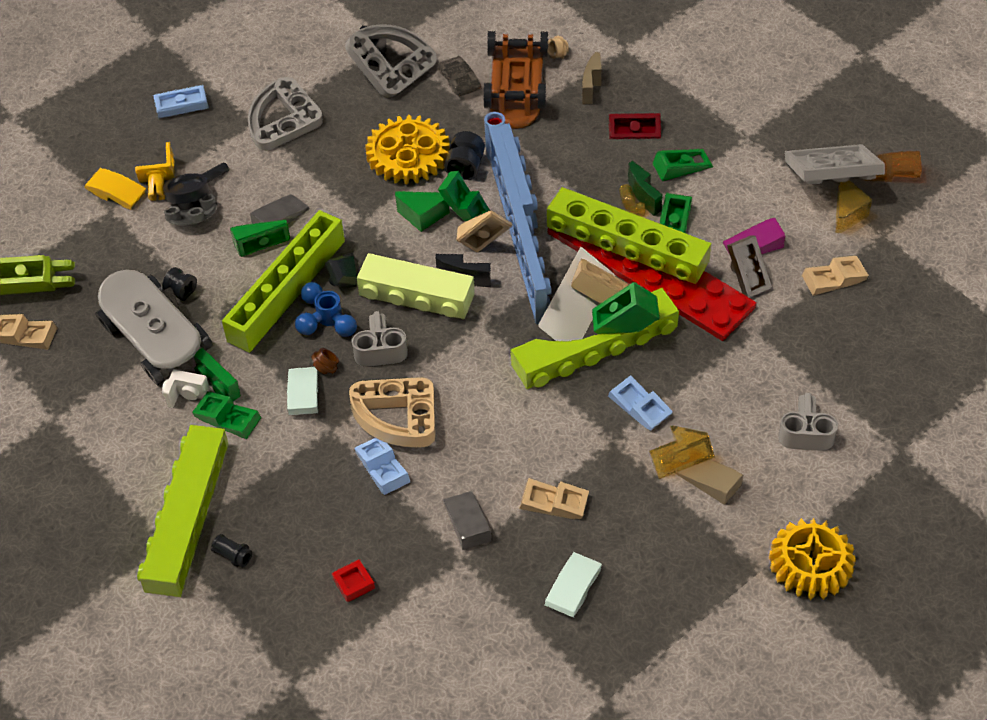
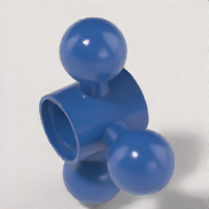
M315 282L306 283L302 287V299L308 304H315L316 312L313 314L302 313L296 318L295 327L300 334L310 335L314 333L317 329V322L325 326L334 325L335 331L342 337H349L355 333L357 322L350 315H342L340 297L337 293L323 291L322 287Z

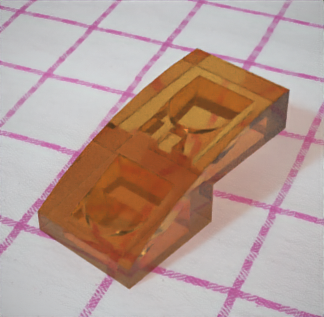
M901 151L876 155L885 163V174L876 175V178L865 179V181L892 182L893 177L920 178L922 172L920 151Z

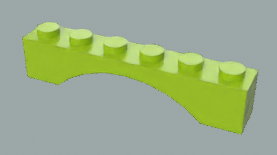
M660 288L651 292L658 298L660 319L640 332L597 334L572 341L535 339L511 349V366L526 389L534 386L537 388L543 387L549 380L560 375L562 377L569 376L577 368L597 364L601 358L611 354L617 356L624 352L626 348L635 344L644 345L652 337L659 334H670L678 327L679 310L664 289Z

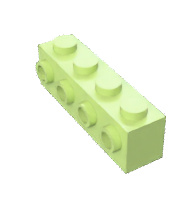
M369 253L357 276L359 296L390 302L394 305L412 307L421 311L443 314L447 317L465 319L475 295L474 276Z

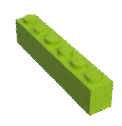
M321 210L311 218L222 320L228 343L248 353L253 350L300 295L302 287L312 281L324 267L325 263L345 242L341 219Z
M190 425L187 436H183L181 439V454L179 460H175L173 463V478L171 484L165 487L164 505L162 510H159L156 514V529L154 535L150 536L147 541L145 562L141 563L138 568L137 578L141 582L144 593L181 597L229 445L225 429Z

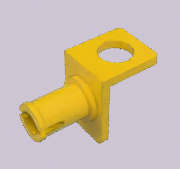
M166 142V163L135 167L139 183L148 182V199L150 201L156 200V193L159 195V200H164V181L175 177L174 154L170 142Z

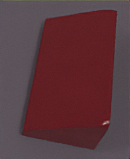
M661 113L609 114V139H661Z

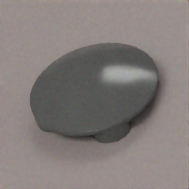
M207 194L194 202L185 204L173 203L164 210L165 219L174 225L195 224L212 216L216 212L218 205L215 196Z

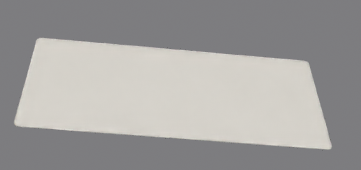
M582 247L577 252L538 324L539 328L556 341L582 339L593 319L592 309L601 304L571 287L572 279L581 258L615 276L614 273Z

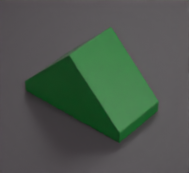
M396 191L395 193L397 212L420 232L450 213V206L440 192Z

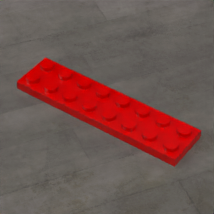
M548 227L549 235L577 252L580 247L584 248L629 284L635 282L650 292L663 288L679 310L680 316L721 341H724L756 308V301L706 271L702 273L697 283L694 284L663 271L655 270L640 262L629 260L614 252L606 251L588 242L580 241L570 235L554 231Z

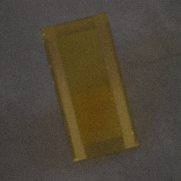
M850 180L839 182L835 233L844 232L867 218L870 213L872 199Z

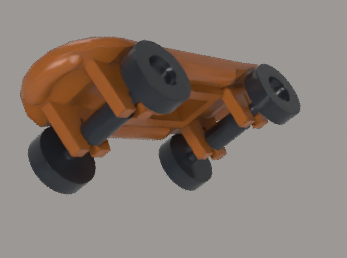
M488 31L487 54L488 56H493L491 83H484V108H489L490 113L499 112L503 114L505 124L510 123L511 129L527 127L537 119L540 109H546V83H542L543 57H548V31H541L540 42H534L533 35L529 34L528 40H508V34H503V41H496V31Z

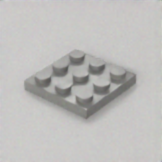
M863 144L785 151V162L808 184H820L826 179L845 182L849 180V177L874 179L876 175L885 174V163Z

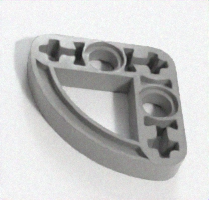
M379 24L362 28L352 34L345 43V49L376 90L385 98L396 96L434 66L437 60L435 51L421 37L407 29L394 25ZM383 38L394 40L406 45L414 52L392 68L370 39ZM360 42L362 46L356 49L354 44ZM369 52V55L363 59L362 56ZM426 56L428 58L427 61L418 66L416 62L421 57ZM375 60L378 62L379 71L371 70L368 66V61ZM403 66L411 69L413 74L411 78L403 75L401 70ZM396 78L399 82L388 89L386 84Z
M290 77L280 78L266 86L256 96L248 113L251 138L254 144L261 150L274 149L318 128L323 123L321 109L296 80ZM284 87H286L287 89H291V94H290V95H289V92H288ZM278 97L291 114L260 128V118L264 109L274 98ZM298 101L305 103L302 106H293V103ZM308 111V114L314 119L307 118L306 112ZM288 126L295 127V129H294L293 131H290V132H285V131H283V129H284L285 127H288Z

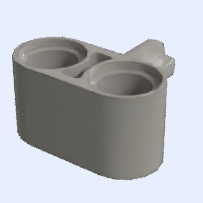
M379 311L369 316L370 330L358 332L352 338L354 359L361 366L395 364L405 360L408 355L405 332L399 328H387L386 316L380 314Z
M805 393V395L798 397V412H788L781 418L778 439L784 447L790 449L828 450L834 445L838 422L830 414L816 413V397L810 393Z

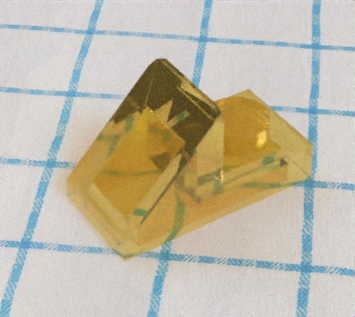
M670 426L674 439L673 442L649 450L659 479L715 458L707 432L678 426Z

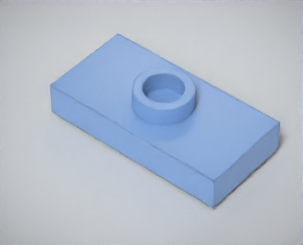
M203 85L153 95L158 118L208 109Z

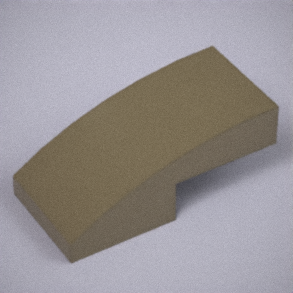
M595 52L585 67L582 81V104H592L593 86H601L600 52Z

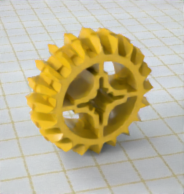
M802 518L798 521L797 526L789 522L786 530L780 529L777 533V538H774L772 541V550L769 553L771 572L777 573V583L786 581L784 586L786 591L792 589L793 586L796 587L797 597L802 595L803 591L808 592L810 600L814 598L815 592H818L823 600L827 597L828 591L835 596L839 588H845L848 580L853 576V567L856 562L855 555H853V544H848L847 534L839 535L838 526L832 529L828 528L827 520L822 525L816 524L815 518L810 521V524H806ZM807 542V543H805V544H803V545H796V544H799V543ZM811 550H812V557L815 558V563H814V565L812 564V558L809 557ZM830 568H833L828 572L817 574L822 570H829Z

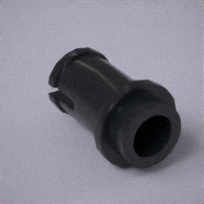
M219 534L212 542L211 547L213 548H211V551L230 560L235 567H245L252 558V551L249 550L247 544L240 545L223 534Z

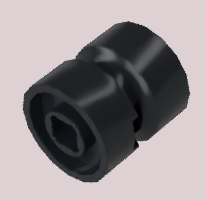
M469 131L458 132L454 135L444 164L447 174L451 171H459L461 174L462 171L463 180H472L476 177L480 160L485 150V142L479 135Z

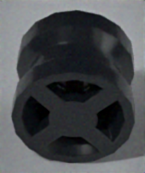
M173 267L165 275L162 287L166 293L175 294L178 299L185 301L195 291L197 278L191 274L185 275L183 270Z

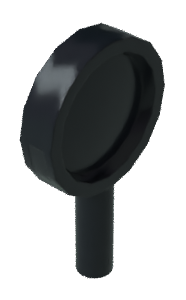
M223 162L203 174H184L170 179L163 186L166 200L174 204H185L203 198L209 192L208 182L228 172V165Z

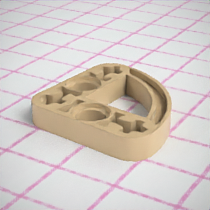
M404 378L359 381L350 387L349 396L353 416L357 423L371 436L383 442L403 447H426L435 441L434 386L429 379ZM388 391L399 392L395 396L385 395V393ZM408 407V428L386 423L374 416L368 409ZM419 409L428 410L426 414L417 415L414 413L416 410ZM419 426H424V433H419Z

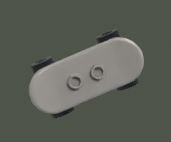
M126 269L110 274L102 282L98 292L101 309L95 312L96 317L111 335L120 330L144 356L145 360L140 362L147 376L157 386L165 381L159 371L160 369H166L170 373L173 371V367L180 366L191 359L199 347L207 351L213 346L205 330L198 323L194 325L190 323L167 298L163 287L153 275L146 276L136 270Z

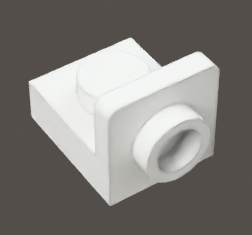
M173 369L169 380L166 379L162 387V395L165 397L167 406L171 408L174 407L179 394L188 400H196L197 398L202 399L207 391L210 392L206 376Z

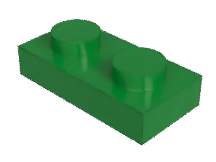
M203 348L199 349L194 355L196 363L194 370L196 374L206 376L212 383L211 385L215 393L229 396L232 401L238 399L241 396L238 381Z

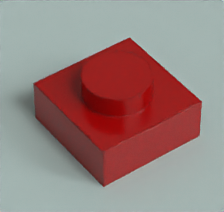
M360 559L332 573V578L347 603L375 589L374 581Z

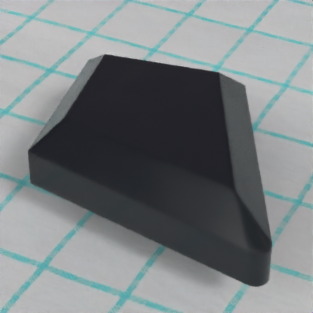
M353 253L329 259L325 263L330 274L329 282L332 286L352 288L358 285Z

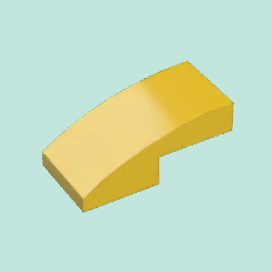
M99 168L85 185V189L106 201L110 198L130 210L146 191V188L137 182L103 168Z

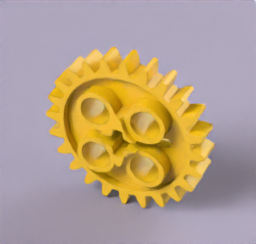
M408 115L406 120H402L400 116H397L396 122L387 119V126L381 123L378 124L379 130L373 129L372 136L367 137L368 144H365L370 169H376L377 176L384 174V180L386 181L394 177V183L396 184L400 179H404L405 184H408L410 179H414L416 183H419V177L429 180V173L438 175L437 168L444 169V162L450 148L449 136L445 135V129H439V123L431 125L430 118L424 122L421 121V116H418L415 120H412L411 115Z

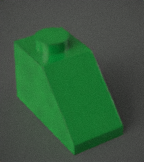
M631 283L592 309L594 332L597 334L640 332L660 319L657 296L637 283Z

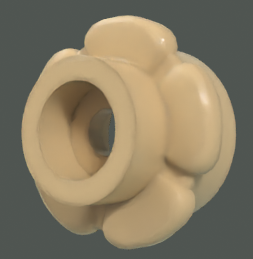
M555 36L553 39H549V55L553 59H564V56L569 51L568 42L562 36Z

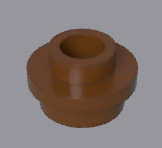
M320 348L319 351H315L312 354L313 366L323 374L335 373L338 369L339 359L330 350Z

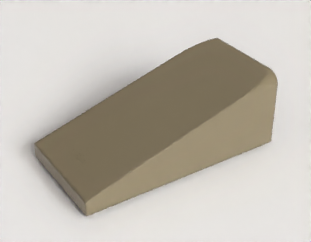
M693 452L675 471L676 475L724 505L741 487L743 481V474Z

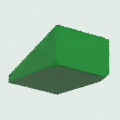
M704 149L657 151L652 163L662 181L713 168ZM700 155L704 162L695 163L692 157Z
M666 193L659 224L686 233L692 208V197Z
M286 220L239 225L230 228L233 244L241 257L290 240Z

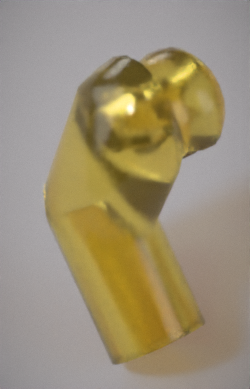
M628 184L622 185L619 188V194L626 211L643 217L646 213L645 204L643 202L635 203L632 187Z

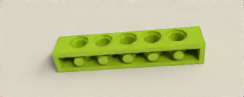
M561 187L547 207V227L554 231L562 232L580 241L588 242L606 251L614 252L629 260L640 262L655 270L676 276L681 280L696 284L710 262L712 243Z

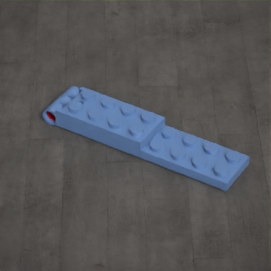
M491 112L484 118L486 157L491 163L506 220L512 223V227L509 228L535 323L539 324L550 304V299L547 295L551 294L549 278H544L542 274L545 273L542 256H537L539 246L537 237L534 236V229L538 228L536 213L533 212L538 210L535 194H530L532 190L529 174H524L526 163L524 156H519L518 153L520 152L518 136L513 137L510 123L505 124L503 114Z

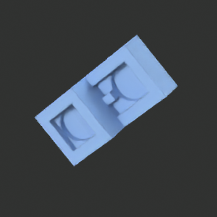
M631 375L612 389L608 395L610 399L649 430H653L673 413L654 391L648 394Z
M374 438L355 447L356 454L383 495L410 483L407 471L395 459L393 449L388 443Z

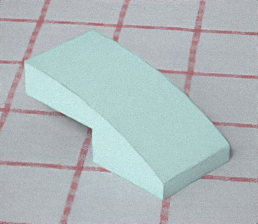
M315 367L289 369L287 386L288 414L318 413V370Z
M573 552L546 598L545 606L574 617L585 601L588 589L601 571L602 563Z

